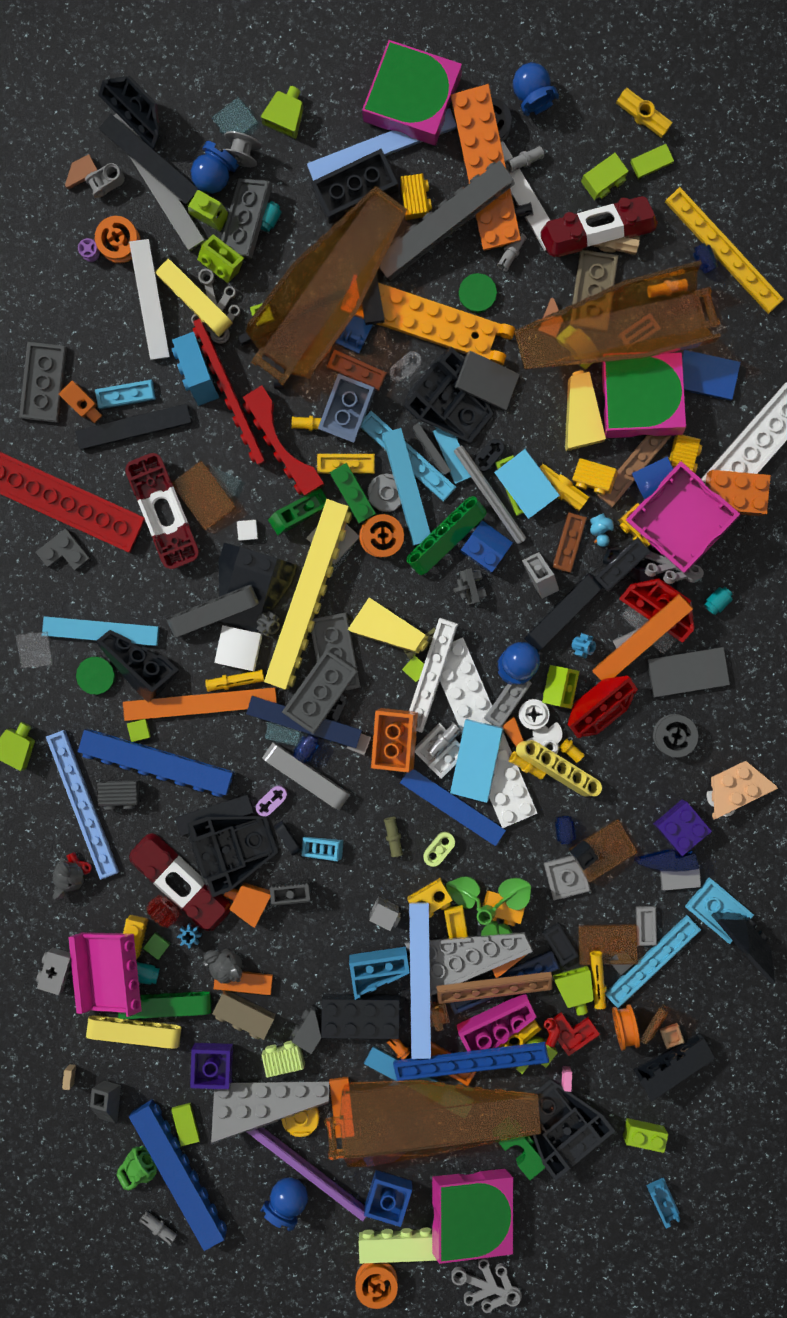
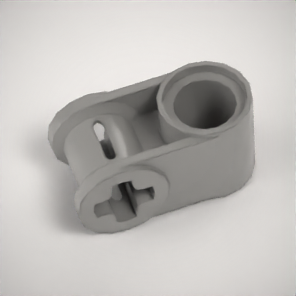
M109 163L85 177V181L90 184L95 198L102 197L109 191L121 186L125 179L123 172L114 163ZM113 172H117L115 178H110Z

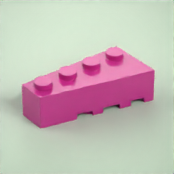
M523 993L457 1024V1030L467 1051L497 1048L499 1045L506 1043L509 1037L514 1033H518L537 1017L526 993Z

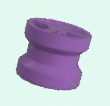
M86 238L78 244V251L86 261L93 262L99 258L100 251L95 241Z

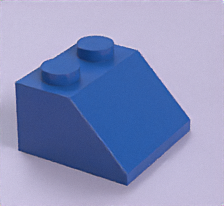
M481 521L460 552L491 574L513 542L484 521Z

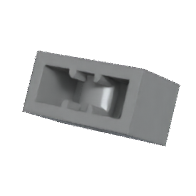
M51 948L48 952L44 953L42 958L44 966L36 978V982H38L37 989L59 995L64 990L71 967L70 952Z

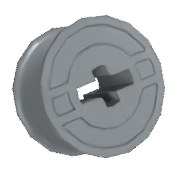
M226 132L224 134L225 138L232 143L231 149L225 150L238 161L237 164L250 168L257 166V161L249 155L251 150H260L262 148L261 143L244 133Z

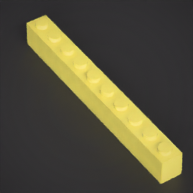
M329 499L326 500L264 680L268 684L286 690L290 686L293 687L296 676H294L296 668H300L302 650H306L309 641L307 640L308 633L312 632L315 622L312 620L314 615L319 613L321 603H319L320 598L325 595L327 590L325 583L327 578H330L333 573V559L336 560L340 552L338 548L339 542L344 540L346 535L345 525L352 518L349 506Z

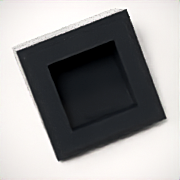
M584 840L570 850L571 855L582 870H585L598 860L592 847Z

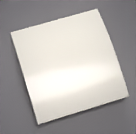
M222 625L214 663L255 671L263 634Z
M438 723L415 746V753L440 778H443L456 765L460 743L454 738L450 742L451 745L447 746L437 758H434L427 750L439 739L438 736L446 731Z

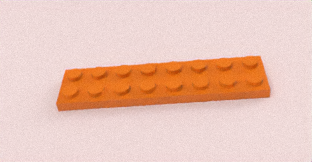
M489 84L451 94L469 184L474 176L482 175L486 172L487 166L493 162L501 161L506 168ZM508 189L476 214L484 251L521 241L511 189Z

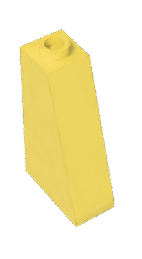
M583 370L572 373L573 376H570L568 380L566 451L602 443L606 440L590 372L584 373Z
M368 598L348 628L349 631L356 635L415 653H419L420 650L423 651L428 645V636L371 598Z

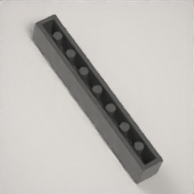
M501 161L491 163L487 166L486 172L482 175L474 176L468 186L459 188L454 193L455 196L450 200L442 201L436 211H431L423 217L422 222L409 227L408 233L403 237L398 236L395 238L389 248L381 249L376 254L377 257L374 258L375 262L391 281L515 185L514 179Z

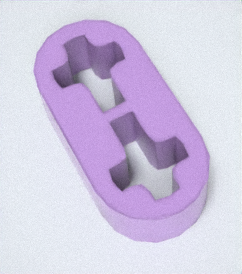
M281 785L273 787L256 804L257 813L260 816L270 815L286 799V788ZM274 790H282L283 798L281 799L280 797H278L274 801L272 799V797L276 794ZM268 801H270L271 804L268 806L269 811L267 812L266 810H264L262 812L260 810L262 807L260 804H266Z

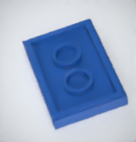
M684 350L682 354L684 391L731 401L741 362Z

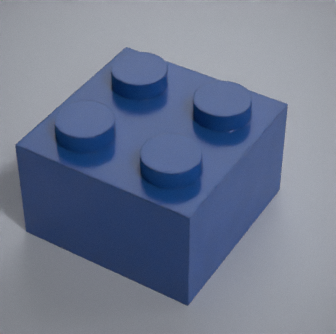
M375 1170L364 1206V1216L401 1227L412 1193V1181Z

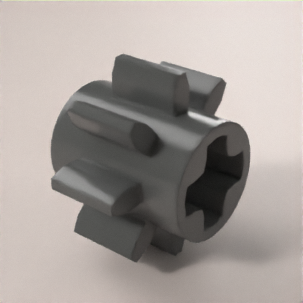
M271 611L262 613L257 618L259 626L256 629L266 636L275 634L280 628V623L278 622L280 618Z

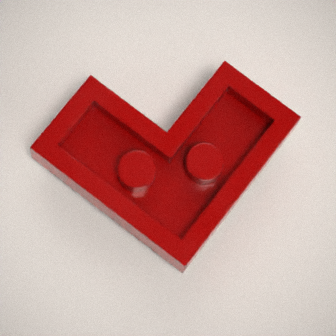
M562 1012L552 1018L557 1022L561 1030L557 1041L568 1056L600 1035L589 1017L574 1027L569 1024Z

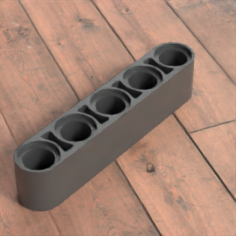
M248 585L177 613L166 620L174 637H178L258 605L259 601L252 585Z

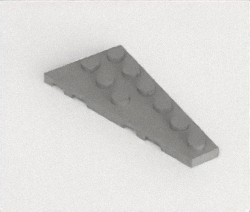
M526 933L429 940L430 996L437 993L436 986L464 982L533 952ZM405 942V946L410 954V942Z
M329 1082L231 1083L229 1089H214L211 1144L277 1122V1120L289 1118L305 1110L308 1111L328 1104Z

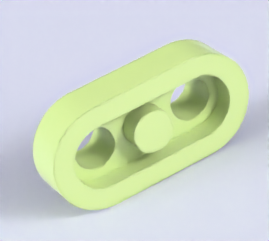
M439 833L428 846L423 855L427 865L432 867L438 866L453 849L455 839L451 833ZM443 838L449 840L447 844H443L441 841ZM436 853L437 856L435 859H431L429 855Z

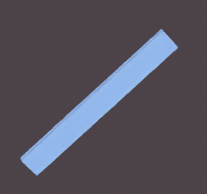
M450 108L446 111L445 122L440 135L457 128ZM392 130L309 162L307 167L314 181L379 149H382L384 155L387 156L423 141Z
M62 730L47 736V742L100 880L119 873L66 731Z
M409 903L411 1058L431 1059L429 903Z

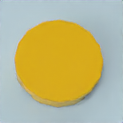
M317 1107L297 1113L289 1118H283L281 1121L285 1130L290 1132L291 1135L305 1137L317 1128L320 1114Z

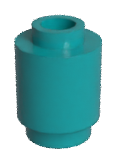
M270 201L267 204L261 230L270 232L276 225L282 213L277 203Z
M718 587L706 599L704 606L713 615L721 613L732 602L731 596L733 594L726 587L723 589Z
M137 962L139 983L156 984L160 969L155 968L154 965Z

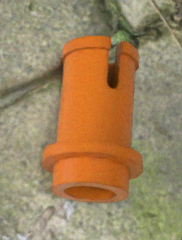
M389 1039L386 1042L395 1051L397 1058L402 1060L410 1054L409 1047H405L399 1039Z

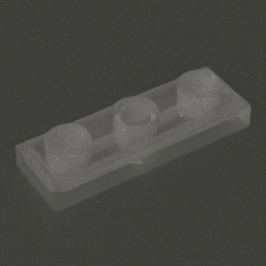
M630 606L621 615L635 630L641 628L649 621V619ZM666 632L652 646L664 655L676 640Z

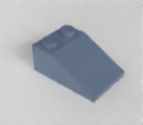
M338 374L318 429L354 443L369 410L376 388Z

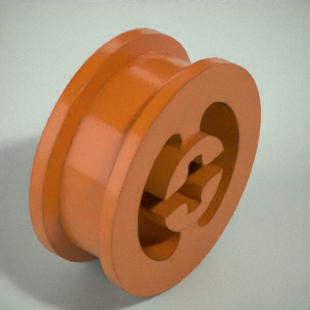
M122 216L107 217L100 222L95 231L97 248L111 262L125 263L132 260L129 241L118 228H124L129 231L130 241L141 240L137 229L128 219ZM106 238L113 246V248L117 251H110L107 249Z
M380 514L368 518L363 523L359 532V540L362 548L368 554L374 557H387L395 554L401 548L404 541V531L396 518ZM384 522L390 526L392 532L387 527L376 528L372 533L370 529L375 523ZM378 534H385V538H378ZM371 539L377 545L387 544L391 539L393 542L389 548L379 550L372 545Z
M629 1004L626 1008L618 1010L616 1007H613V1021L621 1050L624 1051L629 1046L640 1048L638 1027L631 1005Z
M389 1262L363 1263L356 1274L355 1287L356 1295L360 1302L373 1309L384 1308L393 1302L398 1291L397 1273ZM368 1277V1287H364L363 1282ZM385 1280H388L390 1285L385 1290Z

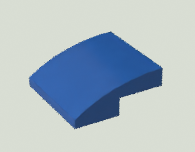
M665 457L632 473L644 500L657 490L663 479L674 469L669 457Z

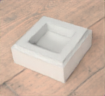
M256 520L237 521L239 541L258 539Z

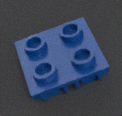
M340 303L332 322L328 324L324 338L359 354L372 325H365L364 319L342 312L343 304Z

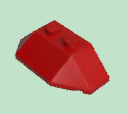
M659 578L630 584L619 598V600L649 620L678 594L692 606L690 599ZM691 610L667 631L682 643L694 631L693 611Z
M628 675L603 679L573 704L568 726L577 738L599 734L628 710L633 696L638 690Z

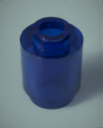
M703 243L694 248L695 252L692 255L699 270L703 271V274L718 267L716 263L718 260L710 244L706 246Z
M310 734L308 736L303 735L294 749L293 757L306 764L320 746L317 743L318 739Z
M571 816L556 817L555 830L557 841H561V844H572V840L576 839L574 820H572Z

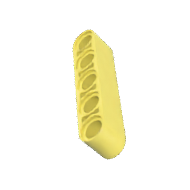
M167 259L155 271V274L218 337L233 324L171 260Z
M529 740L522 741L517 745L516 752L520 758L578 794L589 797L598 796L601 793L602 785L600 781L540 743ZM527 745H528L529 748H530V753H529V754H528L527 751H526V746H527ZM543 755L545 756V763L542 761ZM558 765L561 767L560 773L557 770ZM573 775L576 776V782L573 781Z
M94 1015L88 1017L86 1037L93 1040L174 1049L180 1045L181 1026Z

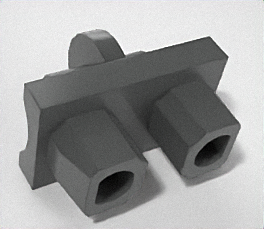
M470 568L459 572L461 579L457 580L458 587L453 590L454 592H460L461 599L466 598L467 605L478 603L481 599L487 597L484 587L476 588L475 582L482 580L480 570H472Z

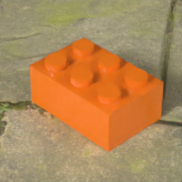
M721 470L707 472L706 486L714 493L720 495L740 515L763 516L767 514L771 475Z
M385 708L375 711L371 768L408 773L414 769L418 712Z

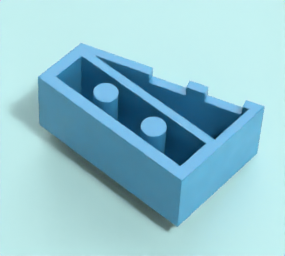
M194 332L172 339L174 348H171L175 359L180 361L177 367L180 374L185 376V379L182 380L186 391H191L197 405L200 406L220 398L214 387L212 376L209 373L205 357Z
M406 947L349 955L355 1000L369 991L376 990L377 987L385 983L389 984L410 973Z

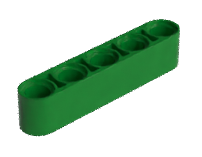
M475 496L467 498L408 555L407 562L417 574H426L486 516L487 511Z
M202 991L140 995L142 1011L130 1017H126V1013L118 1012V1018L138 1019L210 1014L212 1012L211 993Z

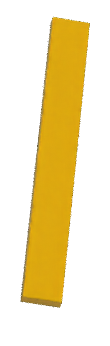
M681 187L666 199L665 203L768 314L784 300Z

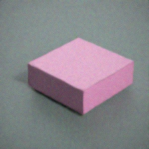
M563 1066L561 1085L564 1091L569 1092L572 1089V1071L570 1066Z

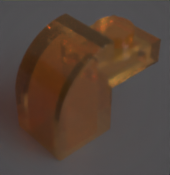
M430 1002V1027L435 1026L436 1032L444 1030L443 1024L450 1023L446 1004Z

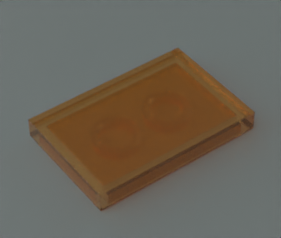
M203 461L198 462L172 482L174 489L204 530L210 528L236 508Z
M618 819L584 839L592 847L598 860L585 870H582L581 867L580 869L587 881L591 882L638 853ZM577 843V844L574 845L573 847L569 848V850L573 849V848H574L575 846H577L579 843Z
M636 924L578 925L580 965H591L590 952L592 951L602 952L603 964H638ZM615 954L617 955V957H618V959H619V960H610Z

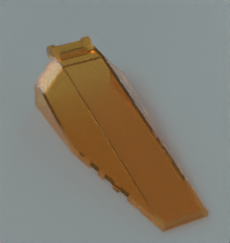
M375 186L339 222H336L325 235L323 234L312 247H309L295 260L247 323L246 333L259 349L251 363L255 366H260L278 379V383L282 386L291 374L310 379L357 313L407 209ZM264 354L286 370L284 374L263 360Z
M701 260L624 280L602 290L598 294L589 296L576 304L569 305L565 309L515 330L524 369L646 358L716 342L721 337V334L713 335L708 329L720 325V320L716 316L711 298V287L697 290V272L702 264ZM699 297L704 298L709 321H705Z
M427 1080L345 1084L341 1096L340 1117L325 1118L329 1141L328 1159L337 1160L343 1158L348 1167H369L428 1157L541 1134L538 1094L500 1089L488 1090L482 1089V1087H464V1085L459 1084L447 1085L443 1082ZM337 1125L341 1127L342 1149H337L335 1126Z

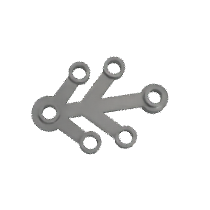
M202 269L198 274L199 281L202 285H205L207 297L223 312L230 299L235 298L236 291L232 286H227L224 289V295L217 304L212 285L215 280L214 274L210 269ZM210 276V280L204 281V277ZM228 290H233L231 296L227 295ZM231 305L228 309L227 317L233 322L234 318L239 317L241 313L239 307ZM236 308L238 309V312L236 314H232L231 310ZM196 314L191 317L192 323L198 317ZM204 323L214 342L223 344L229 339L230 332L228 329L222 337H217Z
M650 552L645 557L662 564L657 566L656 564L649 563L645 573L653 577L656 574L666 572L663 580L668 584H673L675 581L682 579L695 583L701 580L704 575L703 569L698 565H693L684 575L666 557Z
M488 1258L478 1259V1267L482 1270L486 1281L467 1274L462 1267H455L451 1272L454 1284L463 1285L466 1282L482 1289L475 1293L468 1291L464 1294V1303L467 1306H472L476 1301L483 1299L481 1302L482 1310L485 1313H490L494 1308L503 1304L514 1307L521 1301V1291L516 1286L511 1285L507 1276L506 1265L503 1263L497 1264L495 1271L496 1275L501 1278L504 1288L496 1284L489 1268ZM482 1261L487 1262V1264L484 1266H482L480 1263ZM503 1268L504 1272L500 1273L498 1270ZM457 1272H461V1273H462L461 1276H456L455 1274H456ZM514 1293L515 1296L509 1297V1294ZM493 1294L500 1296L492 1301L486 1298ZM470 1296L473 1299L471 1301L466 1300V1298ZM490 1304V1307L485 1308L484 1305Z

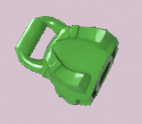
M137 1146L132 1148L123 1164L119 1167L117 1177L124 1190H132L142 1182L148 1183L153 1180L157 1173V1167L148 1150L144 1146ZM123 1170H125V1172L127 1173V1175H128V1177H129L130 1182H132L131 1185H130V1183H129V1181H128V1179H127V1177H126V1175H125V1173H124Z

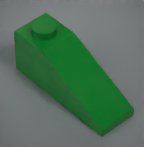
M320 488L279 509L268 521L279 536L323 510L327 498Z

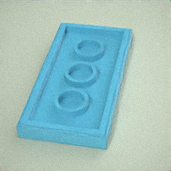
M470 719L465 720L450 791L451 794L488 802L504 728Z

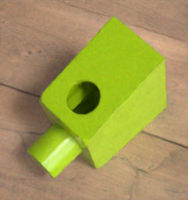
M290 86L287 94L277 91L261 115L262 124L296 139L303 114V102L298 100L300 90Z
M200 190L196 191L188 206L189 215L219 232L227 221L228 212L223 204Z
M21 722L17 730L12 728L6 729L0 737V761L19 771L26 770L35 743L34 739L27 736L31 729L30 725Z
M588 966L552 975L567 1008L575 1007L577 1015L587 1014L586 1003L594 1000L591 972Z

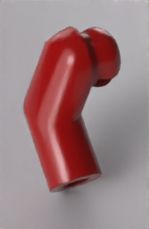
M75 852L66 856L69 862L76 863L78 867H81L85 875L92 870L91 864L80 861Z
M548 1018L544 1022V1027L549 1033L546 1044L554 1048L561 1030L554 1019Z

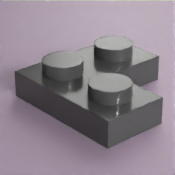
M66 528L36 551V554L49 568L64 557L76 571L91 559Z

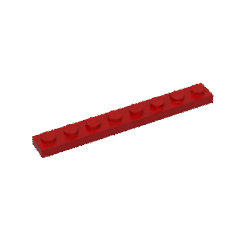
M199 318L193 321L195 325L192 328L196 338H200L203 343L200 347L204 356H209L211 361L209 367L213 375L217 374L219 381H217V385L220 391L225 392L227 399L224 400L228 409H232L235 414L232 418L236 427H240L243 432L240 435L245 445H249L251 452L248 453L252 462H256L259 466L265 464L264 456L207 329Z

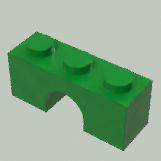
M348 463L330 472L358 523L376 514Z
M508 1115L492 1129L493 1137L505 1151L514 1145L521 1146L524 1149L522 1154L516 1158L518 1167L531 1180L545 1169V1166L542 1163L538 1149L534 1145V1139L529 1133L525 1134L521 1130L523 1127L516 1118L513 1120Z

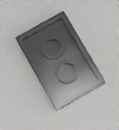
M468 351L455 388L499 409L507 410L519 374L473 351Z

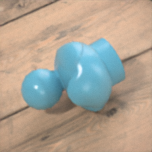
M603 513L590 520L592 523L590 532L592 535L597 536L594 543H597L600 547H606L610 542L608 535L604 533L608 530H614L612 519L606 518Z

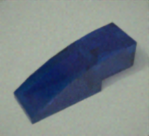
M670 848L634 857L635 862L661 871L678 872L699 869L696 854L692 851L681 856L680 854L676 855L675 851Z

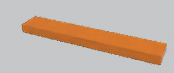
M678 594L592 670L593 673L601 681L607 678H614L693 610V607Z

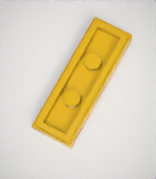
M317 454L318 474H330L331 471L345 463H348L353 474H375V454Z

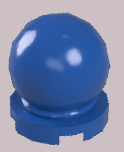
M533 62L523 64L516 71L513 79L514 94L519 100L523 101L521 109L525 116H529L534 111L535 114H539L553 105L552 100L559 98L556 87L550 86L549 72L544 66Z
M206 141L202 148L205 154L199 156L193 162L191 168L192 182L205 194L220 192L227 185L229 171L235 172L239 166L237 164L238 161L225 149L221 152L214 148L216 144L211 141Z
M526 642L513 643L507 647L498 659V674L502 680L510 685H523L527 683L539 669L540 655L534 646Z
M294 1178L279 1180L272 1188L270 1201H265L260 1210L266 1213L264 1218L278 1228H281L283 1225L288 1227V1231H292L298 1222L296 1216L303 1212L307 1204L308 1194L306 1187L300 1180Z

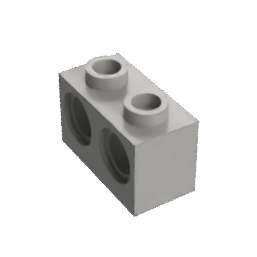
M378 896L370 912L369 921L391 931L392 927L396 928L401 918L399 906Z

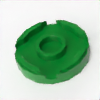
M471 274L460 284L458 293L460 303L470 312H485L496 300V285L485 274Z
M102 657L87 658L80 663L77 669V683L83 691L89 694L98 695L105 693L115 682V670L112 664Z

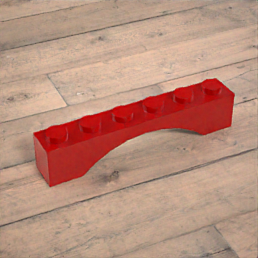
M261 385L243 397L245 403L242 405L248 414L253 413L256 418L253 420L258 430L263 429L266 434L263 438L268 446L273 445L276 450L273 454L278 462L283 461L286 468L283 470L289 479L293 477L295 480L294 488L299 496L301 494L306 496L325 486L314 467L295 459L280 443L274 428V404L264 387Z

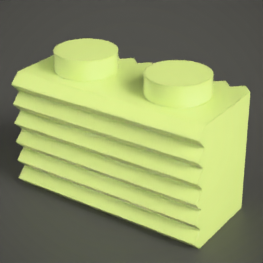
M287 1041L284 1043V1046L280 1047L276 1045L267 1046L262 1052V1060L267 1078L303 1070L305 1067L302 1048L292 1043V1041Z

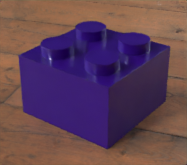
M680 800L653 823L681 856L712 832L688 802Z
M195 1043L191 1049L190 1088H230L232 1083L233 1044Z

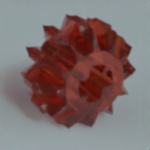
M162 895L153 898L146 907L151 919L162 927L168 928L180 916L175 904Z

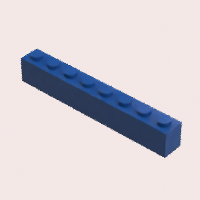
M91 729L84 730L78 752L82 753L84 758L94 759L96 757L105 764H120L119 767L125 770L134 768L138 770L139 774L149 776V773L157 775L156 778L159 780H175L177 785H192L194 790L204 792V789L212 791V795L218 797L228 794L235 772Z
M152 1099L132 1110L129 1118L202 1249L205 1251L225 1239L227 1227L223 1220L220 1221L215 1205L210 1203L206 1189L201 1187L198 1182L199 1177L196 1171H192L187 1155L182 1153L178 1139L173 1137L168 1121H164L159 1105L155 1104Z

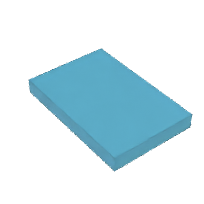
M526 449L494 472L528 519L560 496Z
M711 878L705 881L685 905L689 911L729 944L733 940L711 915L713 913H741L745 919L747 917L752 919L754 916Z

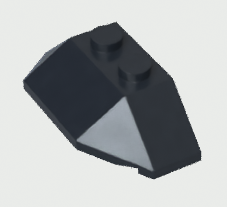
M130 76L103 80L98 96L150 148L155 149L161 134L158 104Z

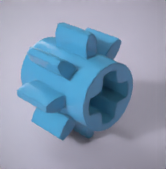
M581 633L580 637H575L572 642V649L575 650L574 654L583 658H587V654L592 655L596 649V643L592 641L593 637Z
M189 923L187 928L183 926L180 928L182 934H178L177 938H181V946L186 944L188 948H191L192 943L195 945L199 944V940L196 939L202 936V933L197 931L199 926L192 927L191 923ZM188 932H190V935L193 936L192 939H189V936H186Z

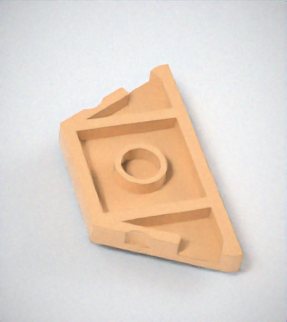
M747 761L741 762L711 777V787L713 788L712 801H714L712 817L717 819L778 788Z

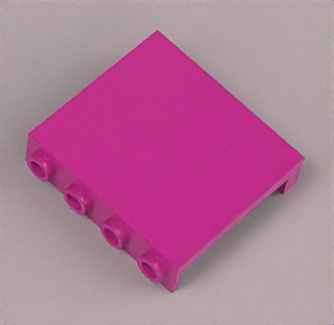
M82 932L68 937L76 1013L83 1014L90 1010L126 1013V1017H130L141 1012L134 934Z

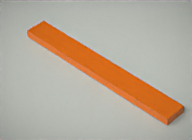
M276 687L152 699L149 703L146 700L123 702L124 721L248 709L252 696L277 703Z

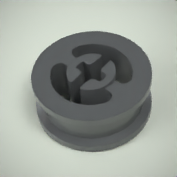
M669 714L662 717L656 723L653 729V740L656 747L666 755L683 757L691 753L696 747L698 730L689 718L679 714ZM673 722H681L687 728L688 733L686 735L683 729L674 726L669 727L667 730L666 727ZM677 732V734H679V737L674 739V737H672V733ZM665 736L667 741L676 745H680L684 741L685 744L680 748L670 749L665 745L663 737Z

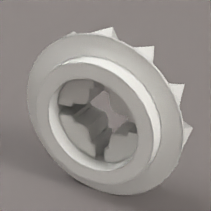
M528 700L519 709L520 722L529 729L543 728L549 720V709L540 700ZM533 707H535L536 714L540 715L536 717L535 722L528 715L532 713Z

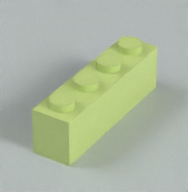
M424 1227L420 1230L404 1228L401 1231L384 1229L376 1232L373 1230L359 1232L360 1264L437 1261L432 1254V1229Z

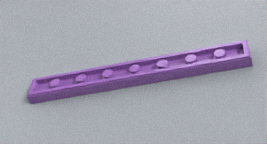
M264 1127L246 1131L361 1221L366 1218L364 1216V1204Z

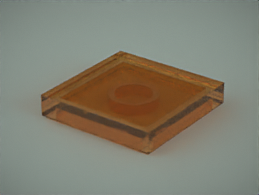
M663 1005L658 1009L640 1039L642 1043L646 1045L652 1041L669 1013L670 1008Z

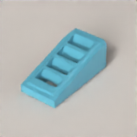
M303 837L301 856L332 861L342 859L343 840ZM310 842L313 843L312 852H309ZM318 843L320 844V852H319V853H317V844H318ZM325 844L328 845L327 854H325Z

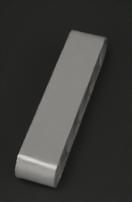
M272 742L262 757L267 763L337 810L342 808L350 796V793L275 742Z

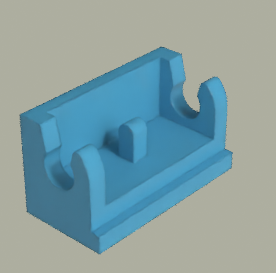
M664 1178L646 1185L665 1228L671 1227L670 1221L673 1219L679 1222L680 1217L678 1214L680 1213Z

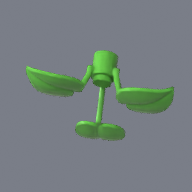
M460 877L446 883L449 894L459 906L463 905V908L470 909L475 905V901L477 902V920L480 924L486 925L481 932V936L512 933L511 928L507 924L502 923L498 925L497 921H493L496 909L506 901L509 908L521 910L527 906L531 897L532 886L529 882L520 878H510L499 886L498 892L503 899L494 907L490 905L481 907L480 899L477 897L480 894V886L473 878Z

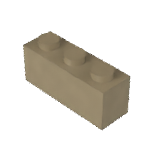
M225 990L212 1013L217 1020L221 1022L227 1021L239 1031L245 1030L249 1032L251 1037L263 1040L276 1015L251 1001Z

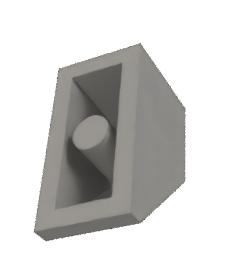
M539 552L522 560L535 589L542 599L559 591L553 572Z

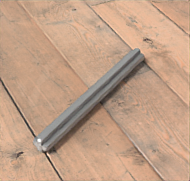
M462 445L456 448L454 453L517 544L522 543L526 539L525 535Z

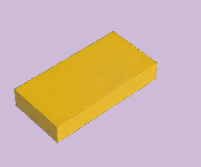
M463 905L444 909L449 938L468 937Z

